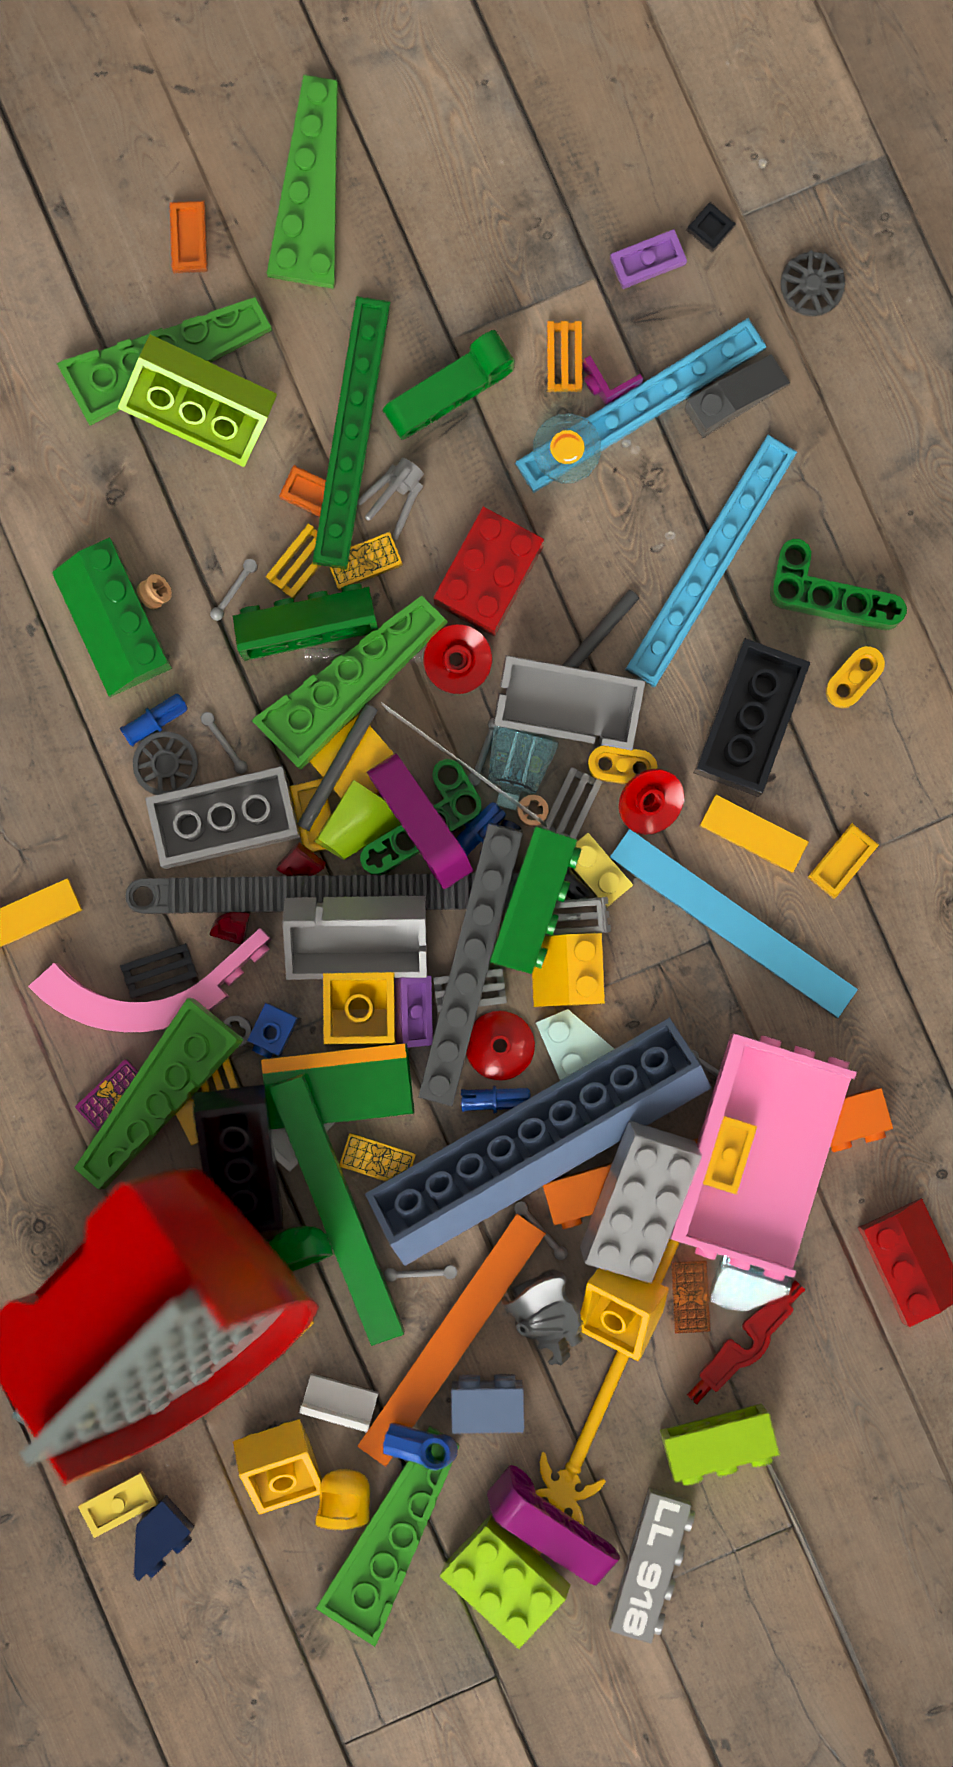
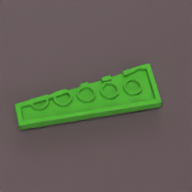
M429 1426L426 1431L436 1435L443 1434L432 1426ZM434 1443L431 1449L432 1455L435 1459L443 1461L446 1454L445 1449L441 1444ZM412 1461L406 1462L316 1606L318 1611L374 1647L383 1631L452 1463L439 1470H430L423 1464Z

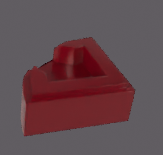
M298 842L278 863L276 870L287 876H313L324 869L326 862Z
M229 912L219 916L214 921L209 935L242 945L246 937L250 914Z

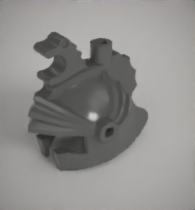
M554 1269L542 1272L541 1275L514 1286L512 1291L516 1296L515 1300L510 1302L506 1296L501 1300L506 1312L512 1314L516 1319L515 1326L517 1331L529 1339H536L539 1342V1349L548 1348L552 1351L553 1356L548 1360L550 1365H562L570 1357L569 1344L571 1347H574L583 1340L580 1334L583 1321L580 1316L581 1312L577 1309L575 1302L569 1300L565 1293V1275Z

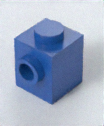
M265 1003L247 1040L254 1044L252 1051L268 1059H271L273 1054L281 1056L299 1018L269 1003Z

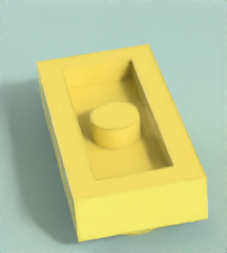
M589 833L577 841L576 847L582 850L576 868L572 869L592 890L596 897H608L607 908L630 889L633 884Z
M142 1471L81 1503L78 1508L95 1538L156 1506L159 1502Z

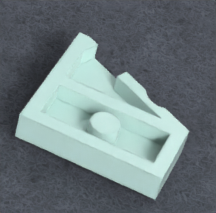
M569 1009L536 1022L560 1081L614 1050L610 1044Z

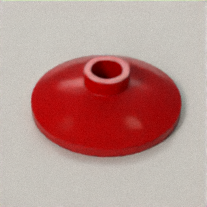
M460 624L449 625L440 629L426 644L423 654L424 669L430 681L442 691L452 694L468 693L478 688L488 677L492 666L491 648L486 638L476 629ZM454 652H458L461 655V662L456 666L450 662V656Z
M649 769L637 774L626 784L620 795L619 814L623 823L630 830L639 834L649 835L663 831L677 819L684 804L683 786L675 775L664 769ZM648 794H650V797L646 801H643L644 798Z
M507 1011L490 1012L474 1022L466 1055L472 1067L482 1076L499 1081L512 1079L525 1071L531 1063L535 1051L534 1036L528 1024L519 1016ZM503 1039L506 1041L507 1048L504 1052L499 1053L494 1050L493 1044L495 1040Z

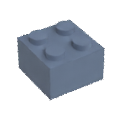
M514 1374L494 1375V1380L480 1381V1375H460L459 1381H452V1433L524 1432L522 1380H516Z

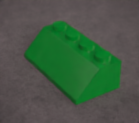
M110 537L78 551L52 572L109 697L172 669L116 545Z
M351 584L342 587L341 593L328 595V591H318L308 594V600L294 602V598H286L273 602L274 607L260 609L259 605L240 609V614L233 615L239 654L244 661L360 637L378 630L369 587L362 588L361 584Z
M535 826L490 960L491 963L529 974L533 973L535 967L542 968L548 951L547 948L542 947L546 934L553 936L559 919V915L553 914L557 900L565 901L571 883L564 880L569 867L576 868L582 849L576 847L578 840Z

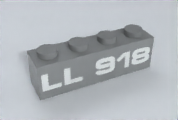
M648 1487L609 1620L611 1632L647 1643H652L654 1634L660 1635L665 1620V1614L660 1613L664 1599L670 1601L675 1586V1580L671 1579L674 1565H681L685 1552V1545L681 1544L684 1531L690 1532L695 1517V1511L691 1510L692 1505L689 1499Z

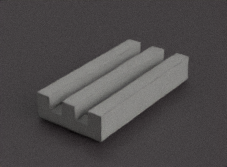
M571 767L545 821L547 827L543 826V828L576 839L603 781ZM575 777L580 782L558 829H555L551 825ZM586 783L593 787L571 834L568 835L564 833V830Z
M608 897L567 899L564 902L557 900L555 908L597 905V911L556 914L559 915L558 922L598 919V925L555 928L553 936L611 932V925L607 923V918H610L609 911H606Z
M502 969L487 971L486 978L496 977L497 983L484 985L482 992L498 990L499 997L481 999L478 1007L507 1003ZM449 976L433 978L438 1012L441 1010L446 991H442L441 984L448 983Z

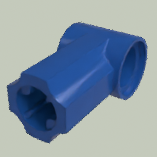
M396 1423L390 1424L383 1444V1454L423 1464L430 1470H439L450 1465L458 1454L457 1444L452 1437L446 1434L436 1435ZM434 1443H439L444 1447L446 1454L443 1461L433 1457L431 1449Z

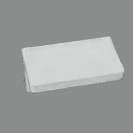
M311 1373L299 1413L368 1432L379 1392Z

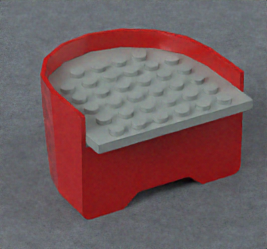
M172 1170L119 1185L86 1219L85 1240L34 1293L10 1300L0 1310V1385L35 1438L20 1455L27 1466L48 1459L64 1485L124 1461L166 1440L208 1414L248 1385L281 1357L310 1326L319 1308L285 1262L202 1170Z

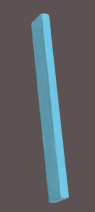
M749 318L569 428L568 430L580 435L584 442V453L577 462L572 464L558 462L551 453L550 444L552 440L516 461L515 465L532 492L535 493L761 353L767 346Z
M767 435L626 667V671L655 688L797 454V451Z
M628 830L611 854L610 858L615 863L834 1017L839 1018L857 992V988L632 830Z

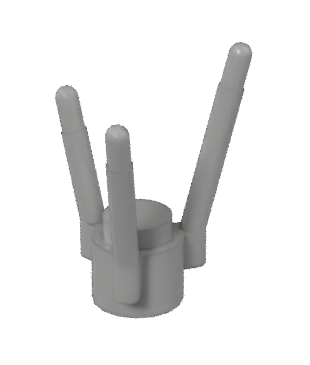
M402 458L396 466L392 464L386 474L359 498L358 505H362L387 482L390 485L366 514V520L370 521L395 490L403 495L409 491L392 535L394 541L398 540L415 498L423 488V485L419 483V480L424 475L422 470L408 459Z

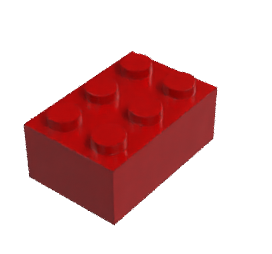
M483 506L433 597L434 605L495 637L544 547V538Z

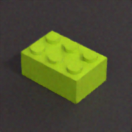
M762 1404L660 1430L671 1474L675 1482L682 1481L683 1485L701 1482L704 1480L703 1475L717 1472V1476L733 1474L738 1471L737 1466L751 1463L752 1467L764 1466L773 1462L772 1457L780 1455L769 1412Z
M492 1513L446 1561L440 1577L518 1649L565 1602L571 1586L568 1581L522 1539L502 1527L494 1519Z

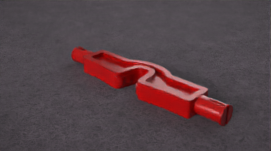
M794 1280L781 1296L778 1293H774L762 1307L742 1323V1328L752 1338V1345L745 1349L734 1342L733 1339H727L711 1361L699 1372L701 1380L686 1395L698 1405L711 1389L715 1392L719 1391L740 1368L750 1366L758 1361L768 1349L771 1335L794 1311L790 1305L806 1290Z

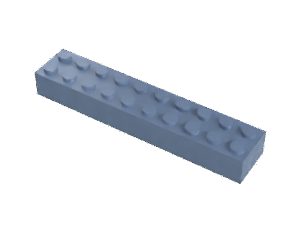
M669 1017L365 1193V1196L391 1247L404 1266L620 1142L629 1121L647 1126L711 1089V1086L700 1063Z

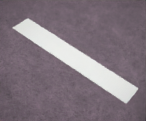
M383 704L388 712L547 827L542 819Z

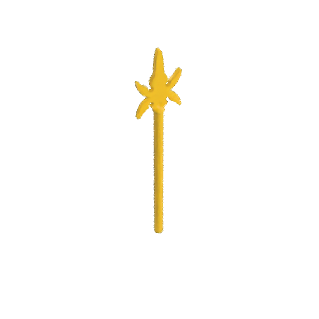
M669 1238L653 1280L662 1284L680 1242ZM619 1351L614 1356L570 1459L565 1464V1469L557 1471L559 1478L557 1480L551 1478L552 1469L548 1464L544 1451L541 1452L539 1461L540 1473L547 1487L535 1490L536 1494L541 1498L547 1497L548 1502L562 1512L566 1508H571L573 1510L571 1518L584 1525V1517L577 1501L587 1499L596 1494L603 1487L606 1480L602 1478L595 1483L584 1485L581 1491H577L575 1486L578 1483L581 1484L578 1474L581 1472L582 1464L629 1359V1356ZM532 1547V1549L540 1556L542 1552Z

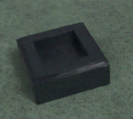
M709 202L688 226L687 232L713 253L735 228L736 223Z

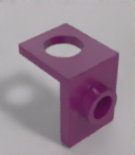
M589 355L583 360V368L588 375L584 377L586 385L593 395L599 394L605 406L642 384L643 377L639 374L610 390L592 357Z

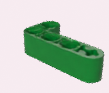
M491 330L477 338L470 345L469 353L385 405L382 411L401 440L409 438L507 377L514 370L515 359L497 331Z
M791 539L779 551L770 587L771 601L777 607L880 630L894 629L905 618L907 606L900 596L808 576L811 549L805 541ZM788 550L798 551L802 555L803 562L798 565L789 563L785 557V552ZM782 583L791 584L796 591L795 597L791 599L782 597L778 591V586ZM816 590L826 592L829 596V604L825 606L816 604L812 598V593ZM851 597L858 598L863 604V611L860 613L851 612L847 607V599ZM887 605L891 606V612L896 614L890 620L886 619V612L879 611L883 610ZM871 608L876 609L871 616H868Z
M452 759L439 761L433 769L432 777L435 787L443 800L433 806L438 814L446 820V825L453 834L465 827V824H470L481 813L482 802L462 766L457 761ZM447 767L455 769L458 773L457 781L451 785H444L438 779L440 771ZM463 797L472 798L476 803L475 811L469 815L459 813L456 809L459 799ZM402 825L363 848L360 854V862L367 873L371 875L386 874L420 853L416 846L409 851H403L397 847L398 836L406 832ZM390 841L393 851L399 858L393 860L391 854L382 859V867L377 868L375 864L368 866L367 862L371 860L369 854L372 851H376L378 855L386 852L388 849L384 843Z

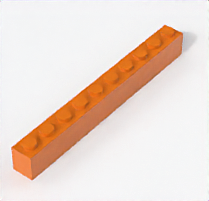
M876 1087L845 1096L830 1145L832 1152L851 1148V1141L863 1137L866 1143L886 1138L885 1131L893 1129L882 1088ZM612 1163L560 1177L543 1186L554 1225L561 1224L562 1229L575 1227L583 1224L582 1217L593 1214Z

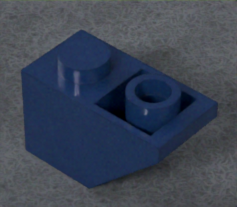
M167 1495L146 1513L136 1525L134 1577L138 1581L146 1574L150 1578L154 1577L167 1564L163 1560L166 1555L172 1550L178 1554L193 1540L189 1534L195 1526Z

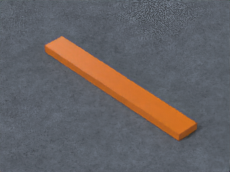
M516 1214L375 1419L368 1432L364 1435L357 1446L385 1467L388 1465L393 1456L383 1454V1444L390 1424L396 1423L411 1428L414 1427L546 1233L520 1214Z

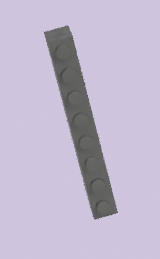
M491 822L488 824L418 1098L453 1106L522 839V830Z

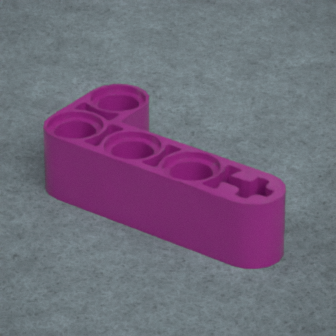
M397 753L367 771L374 786L425 859L429 869L443 890L473 872V868L462 847Z
M509 1465L487 1491L492 1516L502 1527L591 1585H598L620 1560L619 1553L609 1542L538 1496L532 1480L519 1467Z

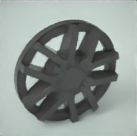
M811 250L794 257L788 262L781 276L780 288L785 302L795 312L805 316H820L830 312L838 305L844 294L845 277L843 268L841 269L839 264L825 252L823 254ZM813 258L822 260L819 270L812 268ZM808 259L807 269L799 265L798 262ZM826 262L829 265H831L834 270L824 272ZM791 268L802 275L801 278L789 275L788 273ZM838 276L839 283H827L828 278ZM787 281L797 285L790 293H788L786 287ZM839 290L833 301L828 291ZM801 292L804 298L797 305L792 300V297ZM821 295L828 303L824 308H821L818 297ZM811 299L815 310L804 309L802 306Z
M157 732L146 737L137 747L133 757V771L137 781L145 790L154 795L188 788L194 781L198 770V758L194 747L186 738L174 732ZM171 738L165 750L157 739ZM178 740L183 743V746L175 754L171 749L175 741ZM151 741L159 749L154 756L145 748ZM187 748L190 751L192 761L180 759ZM143 751L151 761L139 765V757ZM181 764L192 766L190 775L179 772ZM152 767L154 772L142 778L140 770ZM175 776L187 779L183 785L177 788ZM158 777V790L150 787L147 782ZM164 778H170L172 790L163 791Z

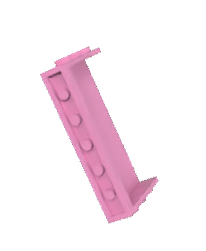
M730 1034L697 1141L702 1158L670 1239L696 1247L695 1254L714 1260L717 1254L729 1257V1264L741 1269L749 1270L751 1265L764 1268L763 1275L783 1281L785 1275L795 1277L796 1271L793 1267L850 1079H855L857 1072L848 1070L850 1063L840 1059L829 1057L827 1063L814 1059L816 1052L797 1046H795L794 1052L781 1049L782 1042L761 1035L760 1041H756L737 1034ZM723 1116L757 1126L737 1195L703 1184Z

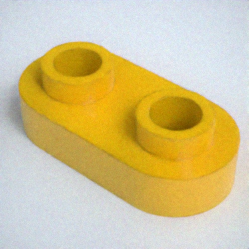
M865 646L857 649L826 685V697L833 706L848 708L862 697L884 670L885 660L881 652L876 648ZM861 660H868L871 663L870 671H863L860 668ZM844 685L848 688L849 694L847 697L838 695V686Z
M604 745L594 749L588 759V769L594 778L619 784H627L637 775L633 771V765L636 763L644 764L646 770L658 769L654 756L647 751L637 749L626 750ZM600 759H609L612 763L609 770H602L598 764Z

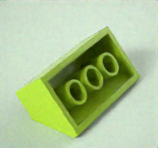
M150 334L134 367L118 409L245 467L270 414L277 394Z

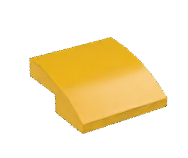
M360 714L344 726L309 761L323 778ZM370 725L333 788L340 798L343 797L353 780L376 795L380 794L369 778L367 771L394 753Z

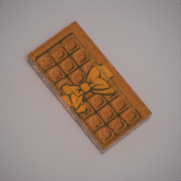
M707 1261L671 1262L675 1334L711 1332Z

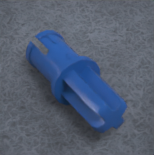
M174 694L151 710L148 707L145 708L146 713L127 725L120 727V730L128 743L133 747L137 742L156 730L159 732L163 731L161 727L188 710L187 705L179 694Z
M491 802L470 824H465L466 828L456 837L466 856L480 842L484 843L489 822L499 824L505 818V812L496 803Z
M493 1085V1089H461L462 1112L493 1110V1113H497V1110H509L531 1098V1092L528 1088L497 1089L496 1085Z

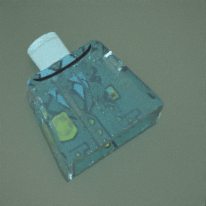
M494 726L488 781L501 785L500 789L517 802L519 801L521 791L536 794L558 748L559 742L516 729ZM499 793L496 804L516 810L517 805Z

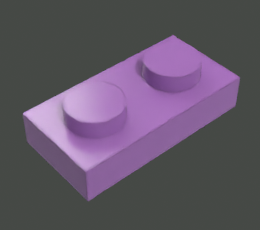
M674 229L610 254V260L622 289L687 263L686 256Z
M427 975V978H394L396 1044L407 1043V1047L432 1045L431 976Z

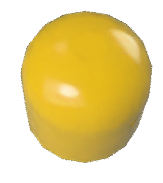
M338 1469L327 1473L320 1484V1501L315 1525L325 1529L346 1530L369 1523L370 1484L366 1476L351 1469ZM333 1517H343V1518H349V1519H339V1518H333Z

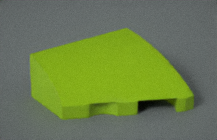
M353 780L314 842L344 860L401 824L385 800Z

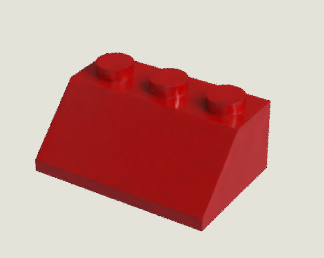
M922 1198L858 1227L903 1324L908 1327L914 1326L953 1305V1263Z

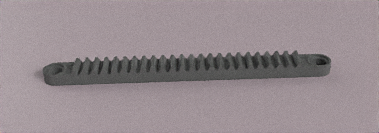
M520 873L512 874L503 909H508ZM433 874L144 878L135 880L128 886L125 898L128 906L141 914L283 912L285 898L316 897L317 903H323V897L426 896V910H466L475 874H468L445 890H443ZM143 886L149 887L153 892V900L147 906H139L134 899L136 890Z

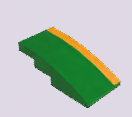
M407 1043L261 1060L271 1130L282 1129L284 1125L269 1090L270 1085L300 1074L305 1076L323 1124L415 1113Z

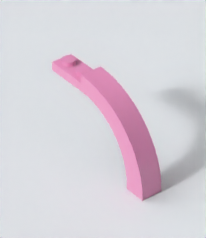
M259 928L200 982L179 994L156 1001L124 1002L105 997L83 986L58 963H53L28 987L56 1011L88 1026L129 1033L166 1030L187 998H194L209 1011L230 996L221 988V985L226 983L230 986L244 973L241 967L250 959L254 963L261 959L270 950L267 944L272 939L263 929Z

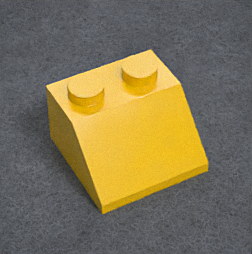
M602 933L545 936L542 947L547 948L548 951L541 969L535 967L532 973L533 1007L605 1004Z
M394 972L323 973L324 1044H396Z
M598 1268L587 1282L580 1313L583 1321L581 1332L639 1361L662 1316L669 1288L655 1280L651 1284Z
M300 1419L283 1423L259 1433L249 1434L244 1438L233 1441L239 1476L258 1514L320 1495L322 1477L310 1440Z

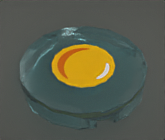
M573 413L558 414L547 419L537 430L533 441V457L539 470L545 476L547 475L549 478L562 484L577 483L587 478L597 467L602 453L601 438L595 426L586 418Z

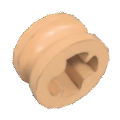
M152 574L137 585V594L140 601L150 609H158L163 603L171 599V588L168 582L160 575Z
M535 794L528 795L519 802L524 807H529L531 801L538 802L537 808L542 806L543 814H538L537 816L543 821L547 819L549 812L548 804L541 796ZM519 807L517 808L518 817L523 824L530 827L541 825L536 819H527L528 814L524 815L523 810Z

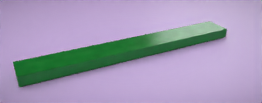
M356 296L313 556L314 565L346 570L348 568L390 301Z
M304 1074L270 1085L269 1090L371 1346L404 1335L403 1324Z

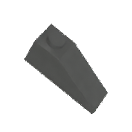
M771 354L714 383L687 400L685 412L701 437L705 438L788 386L790 382Z

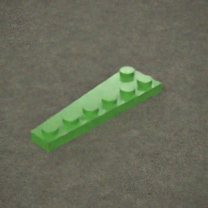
M303 75L267 268V277L334 289L337 80Z
M256 297L211 311L204 316H196L184 320L181 324L166 329L160 328L151 331L150 334L211 363L271 332L272 328ZM150 334L133 340L117 342L118 345L100 351L96 349L57 363L90 426L120 411L118 406Z
M420 596L383 623L378 630L372 631L361 639L360 643L344 655H339L331 661L332 664L317 675L313 674L303 682V685L289 695H284L251 721L302 770L448 621L423 596Z
M187 998L74 1169L98 1190L106 1189L241 1045L244 1039L197 1000Z

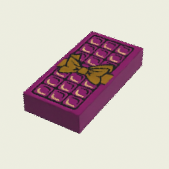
M125 1059L75 1106L97 1132L138 1073V1070L128 1059Z

